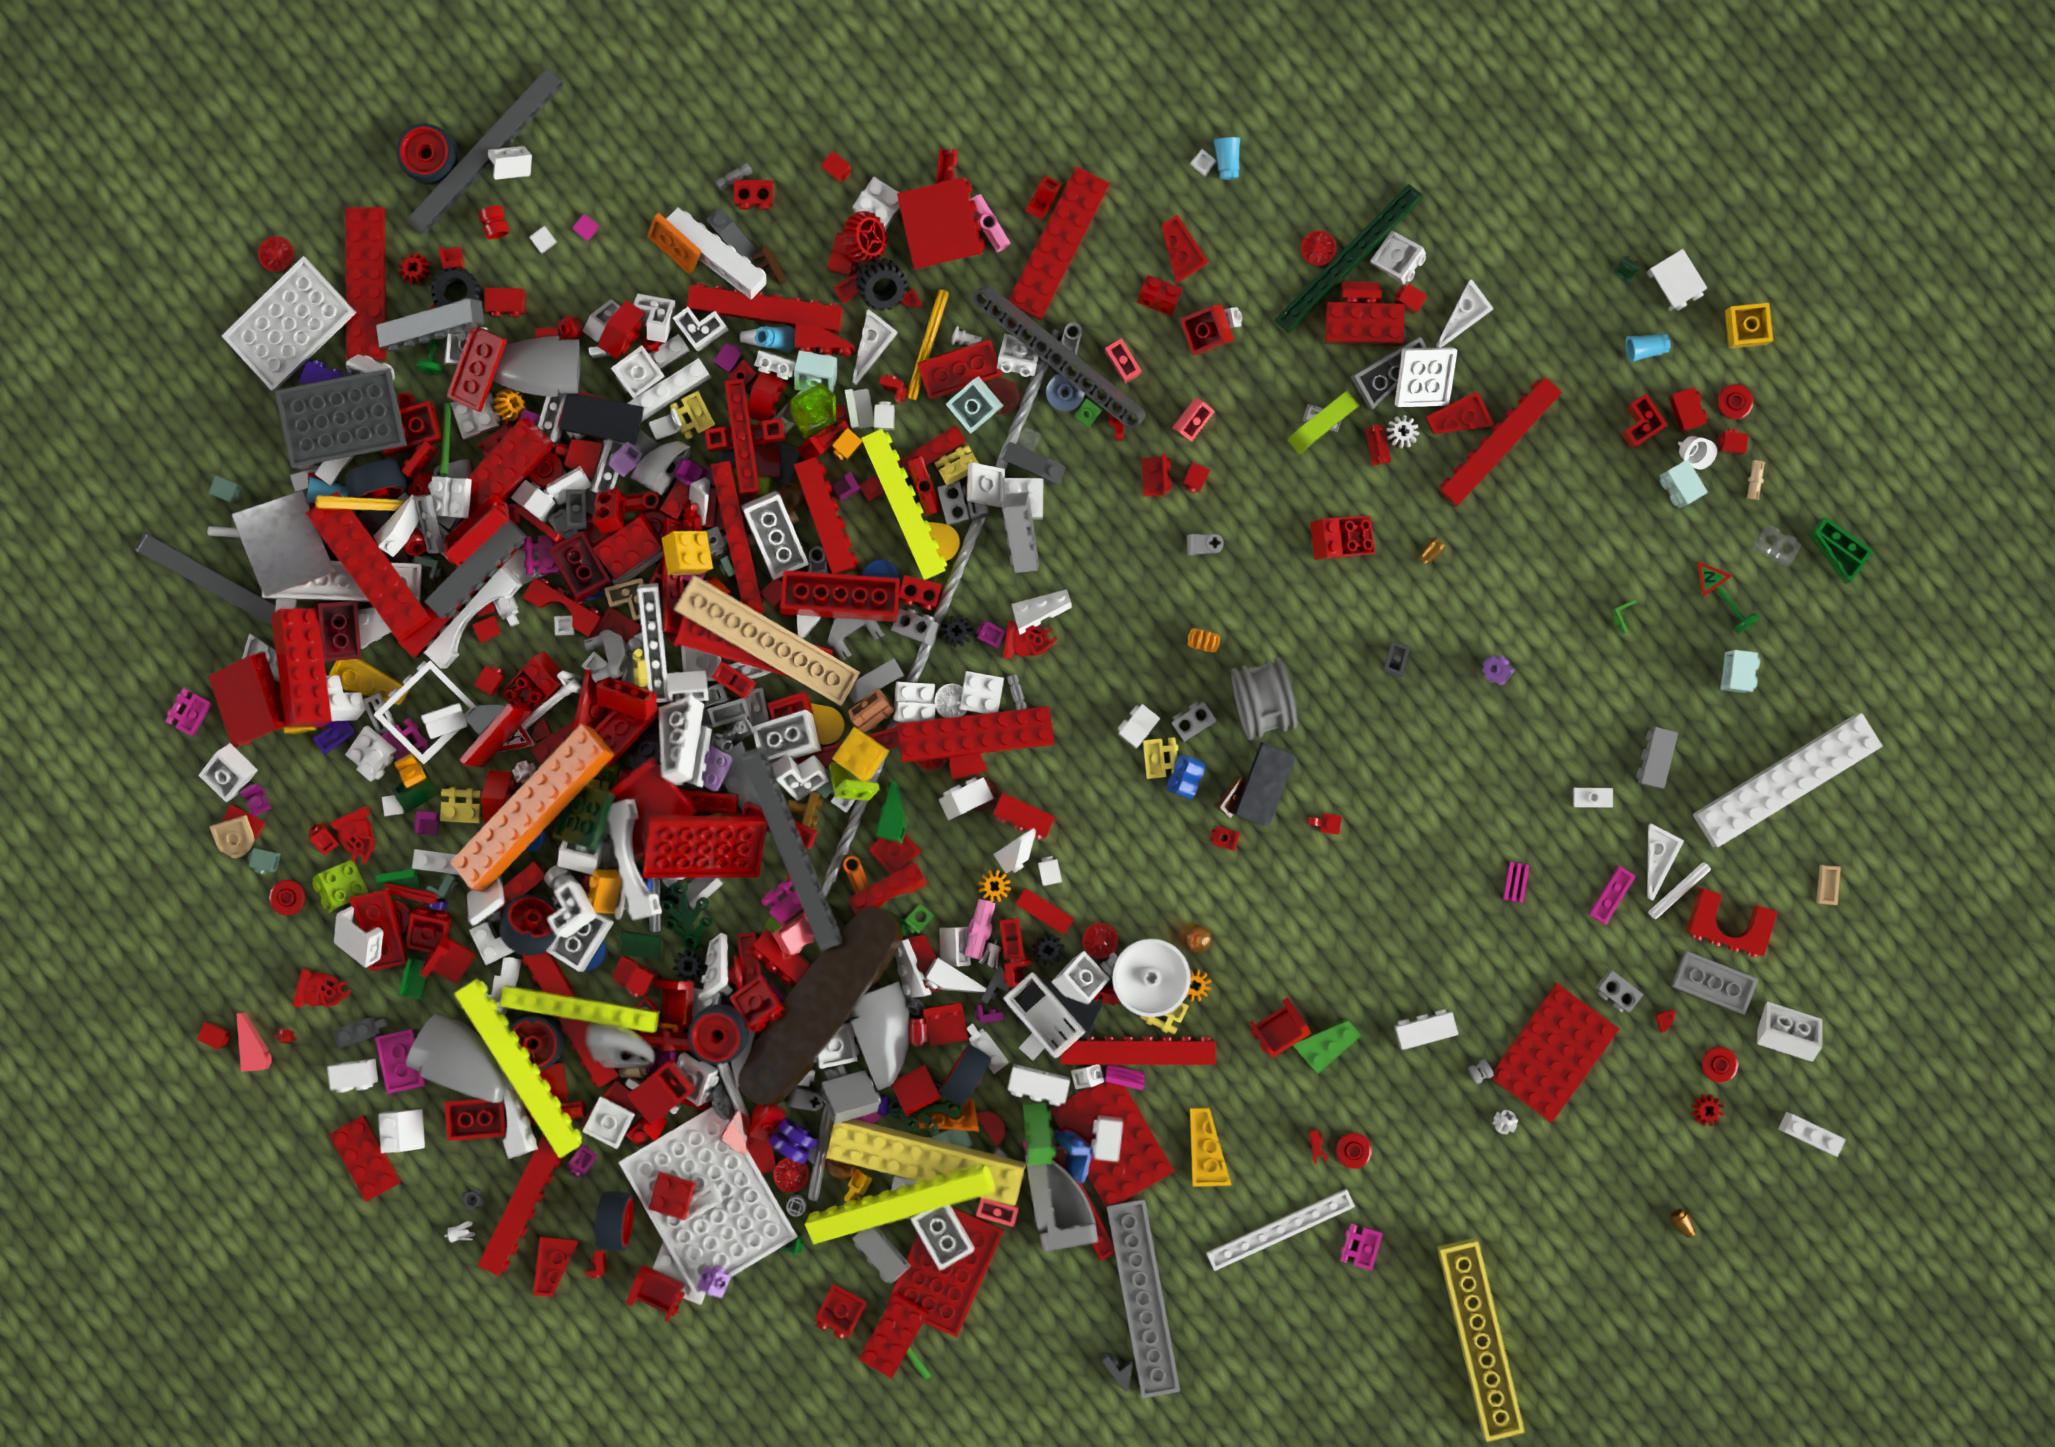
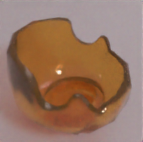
M791 483L784 485L779 490V495L787 512H797L803 508L806 498L801 486Z
M1199 923L1188 924L1182 930L1180 936L1182 945L1188 951L1195 954L1205 952L1212 942L1211 932Z
M827 1158L828 1172L835 1179L849 1178L857 1170V1165Z

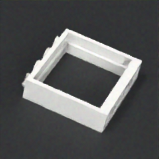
M431 661L428 663L422 662L416 668L418 672L414 676L410 674L402 682L404 686L400 690L395 688L388 695L390 699L385 704L381 702L374 708L376 713L373 714L423 764L434 756L459 730L442 735L422 755L383 714L430 669L470 708L464 714L465 719L469 716V712L476 707Z

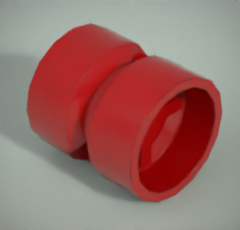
M490 206L478 212L481 223L485 225L483 231L487 240L498 239L510 233L507 222L503 220L505 214L502 206Z

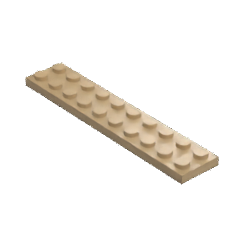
M696 576L691 578L674 608L675 611L840 706L844 703L860 674L859 671Z

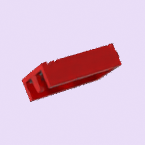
M492 493L468 518H465L444 538L446 559L460 566L461 562L463 563L498 531V527H502L503 522L505 524L509 522L508 504L495 493Z

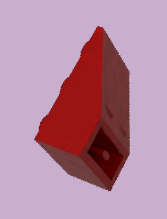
M795 324V348L798 353L799 351L831 356L832 354H840V357H851V354H856L853 344L816 324Z
M1371 516L1328 518L1310 522L1314 560L1375 554Z
M543 651L532 657L500 694L510 704L529 707L533 713L560 690L563 683L557 675L562 672V669Z
M671 1059L627 1096L649 1124L652 1125L697 1088L676 1062Z

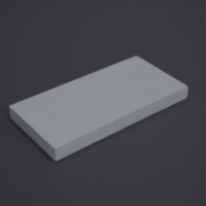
M1685 950L1671 986L1745 1015L1759 979Z

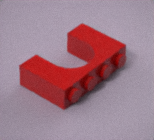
M1699 888L1686 932L1691 934L1690 937L1702 941V938L1709 939L1710 944L1719 947L1722 943L1728 945L1727 949L1739 952L1741 949L1747 951L1746 955L1757 958L1758 955L1765 956L1778 912L1754 905L1746 930L1738 936L1728 937L1719 930L1716 924V913L1722 894Z

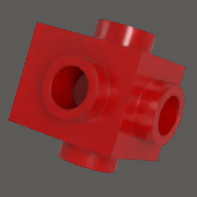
M432 472L417 474L413 477V482L407 487V491L415 497L431 495L429 483L432 481V477L435 476Z

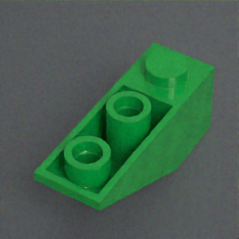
M892 780L891 785H888L886 788L887 799L881 806L880 814H882L880 822L878 821L876 824L875 833H877L876 836L880 839L902 844L907 823L899 785L896 781Z

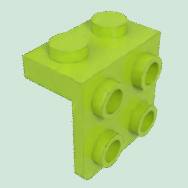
M832 762L829 765L835 798L869 801L880 790L878 783L864 782L836 762Z
M352 860L317 874L312 882L315 891L319 892L322 898L321 904L323 908L327 909L328 913L350 903V897L368 893V889L355 862H352Z

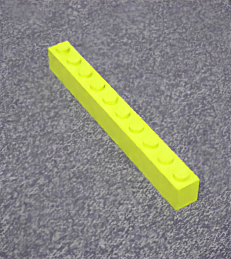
M477 978L454 994L558 1157L561 1158L580 1146L582 1136L570 1124L572 1121L569 1115L561 1110L559 1099L556 1096H552L549 1091L551 1088L548 1082L540 1077L538 1066L535 1063L532 1064L529 1060V1052L519 1044V1037L514 1030L511 1031L508 1027L509 1022L506 1016L499 1013L497 1009L498 1004L493 997L490 998L487 994L488 989L486 985Z
M986 1163L982 1165L974 1164L968 1169H957L948 1175L943 1176V1174H940L933 1179L927 1181L920 1180L910 1186L903 1185L893 1191L885 1190L873 1197L868 1195L856 1202L854 1200L848 1201L839 1207L831 1206L825 1211H814L809 1214L805 1226L813 1244H817L989 1194L992 1192L995 1183Z

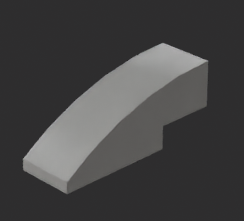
M895 658L855 681L849 692V696L854 704L865 699L878 688L881 690L904 676Z
M745 698L703 709L701 725L712 728L736 721L744 715L749 717L750 714Z

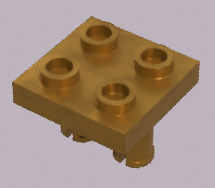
M811 791L807 803L789 799L787 806L789 811L803 815L802 824L816 828L819 818L816 816L818 809L822 808L824 798H821L822 795L820 793Z

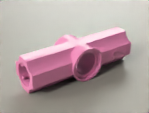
M976 195L971 198L976 203L977 211L974 212L975 218L979 219L981 230L989 239L996 253L1002 251L1011 243L982 195ZM990 219L994 224L992 227H986L983 225V222Z
M978 899L974 918L970 921L968 927L969 938L964 956L982 959L986 940L989 939L992 931L991 919L995 903Z

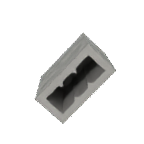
M866 1070L822 1082L820 1093L834 1124L878 1112L879 1103H881L880 1095L878 1092H875L871 1076L868 1077Z

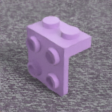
M709 745V751L705 754L704 759L706 770L702 771L701 780L704 781L703 785L713 791H718L733 763V757Z

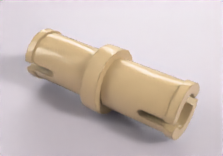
M1752 460L1751 476L1748 477L1749 488L1746 499L1759 500L1761 483L1764 482L1762 476L1765 462Z

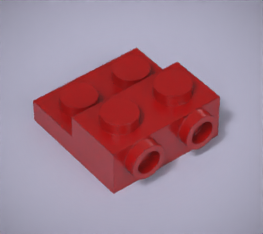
M423 905L414 907L410 913L405 948L431 953L442 935L448 937L452 915H448V912L445 910L430 911L427 906Z
M762 975L729 997L736 1010L742 1016L745 1026L751 1031L764 1029L767 1021L778 1019L781 1016V1011L784 1010L778 997L772 992Z
M833 1284L814 1319L817 1322L816 1326L825 1331L827 1328L834 1331L833 1335L841 1340L844 1337L848 1339L867 1301Z

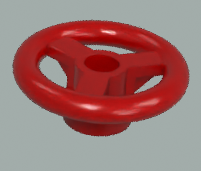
M737 955L733 957L732 968H727V984L733 983L736 992L743 988L741 964Z

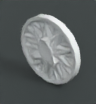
M953 683L946 684L939 688L935 694V709L944 718L960 717L967 712L966 710L959 709L962 686Z

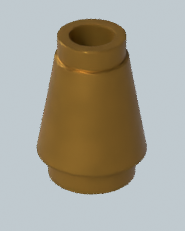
M1435 536L1429 540L1418 558L1427 565L1444 553L1443 550L1446 546Z
M1683 1208L1674 1210L1670 1214L1671 1223L1686 1238L1695 1235L1696 1230L1688 1212Z

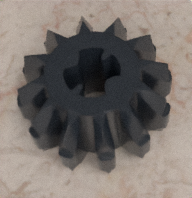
M961 615L957 616V621L954 620L953 616H950L951 624L946 620L944 621L948 628L941 627V631L947 632L942 635V639L950 637L946 641L947 645L953 640L954 648L957 647V642H960L961 647H964L962 640L965 639L968 643L971 641L966 635L973 636V632L967 631L973 626L972 624L965 626L968 622L967 618L960 622ZM956 626H959L960 630L963 631L959 636H955L952 632V629H955Z
M1043 934L1045 941L1038 937L1036 940L1040 943V946L1033 944V948L1039 949V951H1034L1032 954L1033 956L1040 954L1036 961L1040 962L1043 958V966L1047 965V960H1050V965L1054 966V958L1057 962L1061 961L1057 954L1061 956L1065 954L1062 951H1058V949H1063L1065 946L1064 944L1057 946L1061 939L1057 938L1054 942V934H1051L1050 940H1047V935ZM1046 945H1049L1051 948L1054 947L1051 955L1043 952V948L1046 949Z
M685 949L684 955L680 952L677 954L681 960H673L674 963L679 964V966L673 967V970H680L676 975L677 977L684 974L683 981H687L689 976L690 981L693 982L695 981L694 975L697 978L702 977L698 971L704 972L706 970L704 967H700V965L705 964V960L699 961L703 955L700 953L695 956V949L691 951V954H689L688 949ZM687 960L688 962H693V970H691V968L688 970L686 969Z

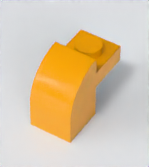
M412 753L394 762L407 788L426 778L421 764Z

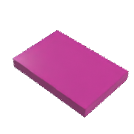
M414 1029L375 1037L387 1094L426 1085L425 1078L421 1077L420 1072L406 1065L409 1052L416 1039Z

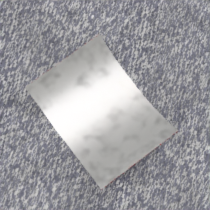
M303 491L232 514L265 597L336 573L318 530L305 514L309 511V507Z

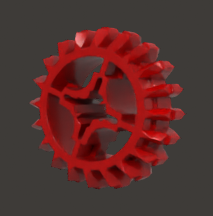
M859 211L848 216V220L844 221L845 227L842 228L844 234L841 237L844 238L843 245H846L845 252L849 253V258H853L854 262L862 264L868 263L867 261L869 260L873 262L877 257L881 258V255L885 253L884 248L887 247L885 240L888 238L885 237L887 230L883 229L884 223L880 222V217L869 211Z

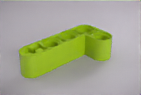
M1347 390L1287 439L1288 442L1300 455L1317 439L1353 412L1359 404Z

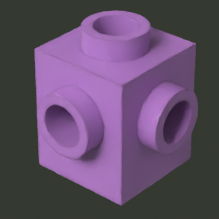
M1493 655L1484 661V668L1481 671L1485 673L1484 677L1490 682L1504 685L1515 669L1508 664L1510 661L1504 656Z
M706 1265L697 1288L709 1295L722 1298L731 1276L725 1273V1268L719 1265H714V1267Z

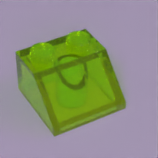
M822 382L790 400L791 414L805 440L836 423V396Z

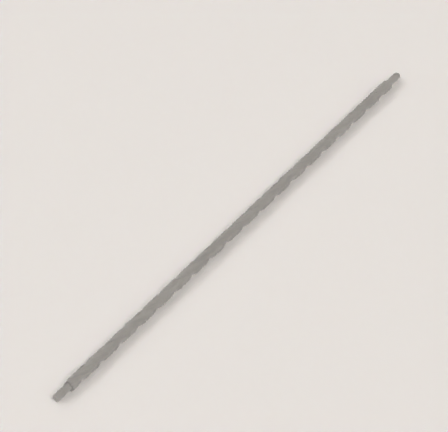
M1053 329L1051 335L1058 339L1060 331ZM1042 358L1038 360L1035 376L1031 377L1019 411L1014 418L1008 437L995 466L997 468L1006 470L1008 462L1002 460L1010 442L1017 443L1021 428L1026 422L1033 400L1038 393L1044 373L1049 366ZM986 517L973 520L968 529L962 549L957 556L951 575L933 614L934 622L940 625L932 645L921 643L906 682L918 683L930 649L938 635L942 620L947 613L953 593L959 584L964 566L969 560L976 538L981 531ZM892 716L886 730L896 727L899 721L893 720ZM884 760L882 761L878 769L875 771L869 782H877L880 772L884 765ZM857 800L854 805L847 827L837 846L836 854L825 876L826 880L822 888L825 898H827L833 882L835 883L838 872L869 801Z

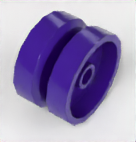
M784 1118L777 1126L781 1133H773L768 1142L785 1156L804 1164L810 1156L807 1149H814L819 1139L803 1126Z

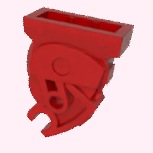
M847 419L835 426L832 424L809 438L797 450L805 461L814 457L817 458L830 448L851 424Z
M1008 620L1003 659H1011L1013 654L1019 655V657L1043 654L1054 644L1057 637L1049 639L1047 633L1053 631L1051 628L1044 631L1042 627H1034L1033 625L1026 628V632L1019 634L1017 624L1014 621ZM1032 630H1037L1040 634H1036Z
M364 806L330 823L332 828L338 830V838L346 851L352 854V862H357V856L361 855L363 858L361 864H366L375 848L376 836H373L371 828L373 826L367 818L371 814L369 806Z
M305 967L301 971L292 1006L299 1008L305 1004L313 1007L322 1005L325 1008L335 1006L348 997L352 990L350 989L347 992L342 990L343 985L349 984L348 981L339 982L334 976L324 972L314 973L312 969Z

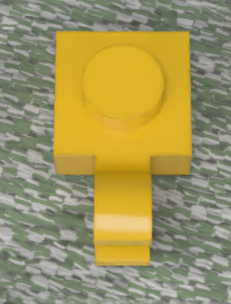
M856 1168L847 1185L850 1187V1190L845 1195L844 1200L846 1202L852 1200L855 1202L859 1201L860 1195L864 1196L873 1178Z

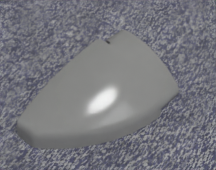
M559 336L528 339L506 345L493 381L510 389L534 395L556 397L558 396V389L563 394H578L580 379L579 340L561 339L559 341Z
M674 441L655 448L644 456L630 478L632 480L636 479L642 485L660 495L669 493L677 478L672 475L673 472L668 473L666 468L672 463L677 467L680 459H688L690 446L680 441ZM685 450L682 456H677L680 452Z
M900 981L865 993L850 1014L851 1018L860 1016L852 1020V1026L878 1091L890 1087L901 1071L909 1048L908 1024H910V1013L906 1007L908 1002Z
M435 1013L427 1021L411 1047L406 1065L420 1072L421 1077L450 1089L490 1102H501L506 1091V1084L498 1062L484 1040L460 1020H452L442 1014Z
M592 1023L590 1025L587 1044L594 1060L599 1061L603 1067L650 1068L655 1064L656 1058L653 1050L645 1040L633 1031L623 1026L608 1023ZM626 1053L632 1055L627 1061L621 1059ZM641 1057H644L648 1061L641 1060Z
M1025 1155L1037 1229L1039 1232L1048 1231V1233L1039 1234L1042 1252L1098 1242L1093 1212L1082 1189L1075 1180L1054 1161H1052V1164L1028 1166V1156Z

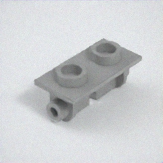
M744 715L728 725V730L724 731L721 735L727 740H733L736 744L754 733L751 722Z

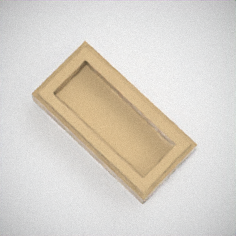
M1819 866L1816 903L1838 904L1841 867Z

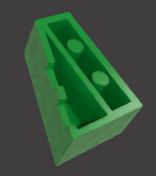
M1827 517L1820 519L1809 534L1844 584L1852 582L1874 551Z

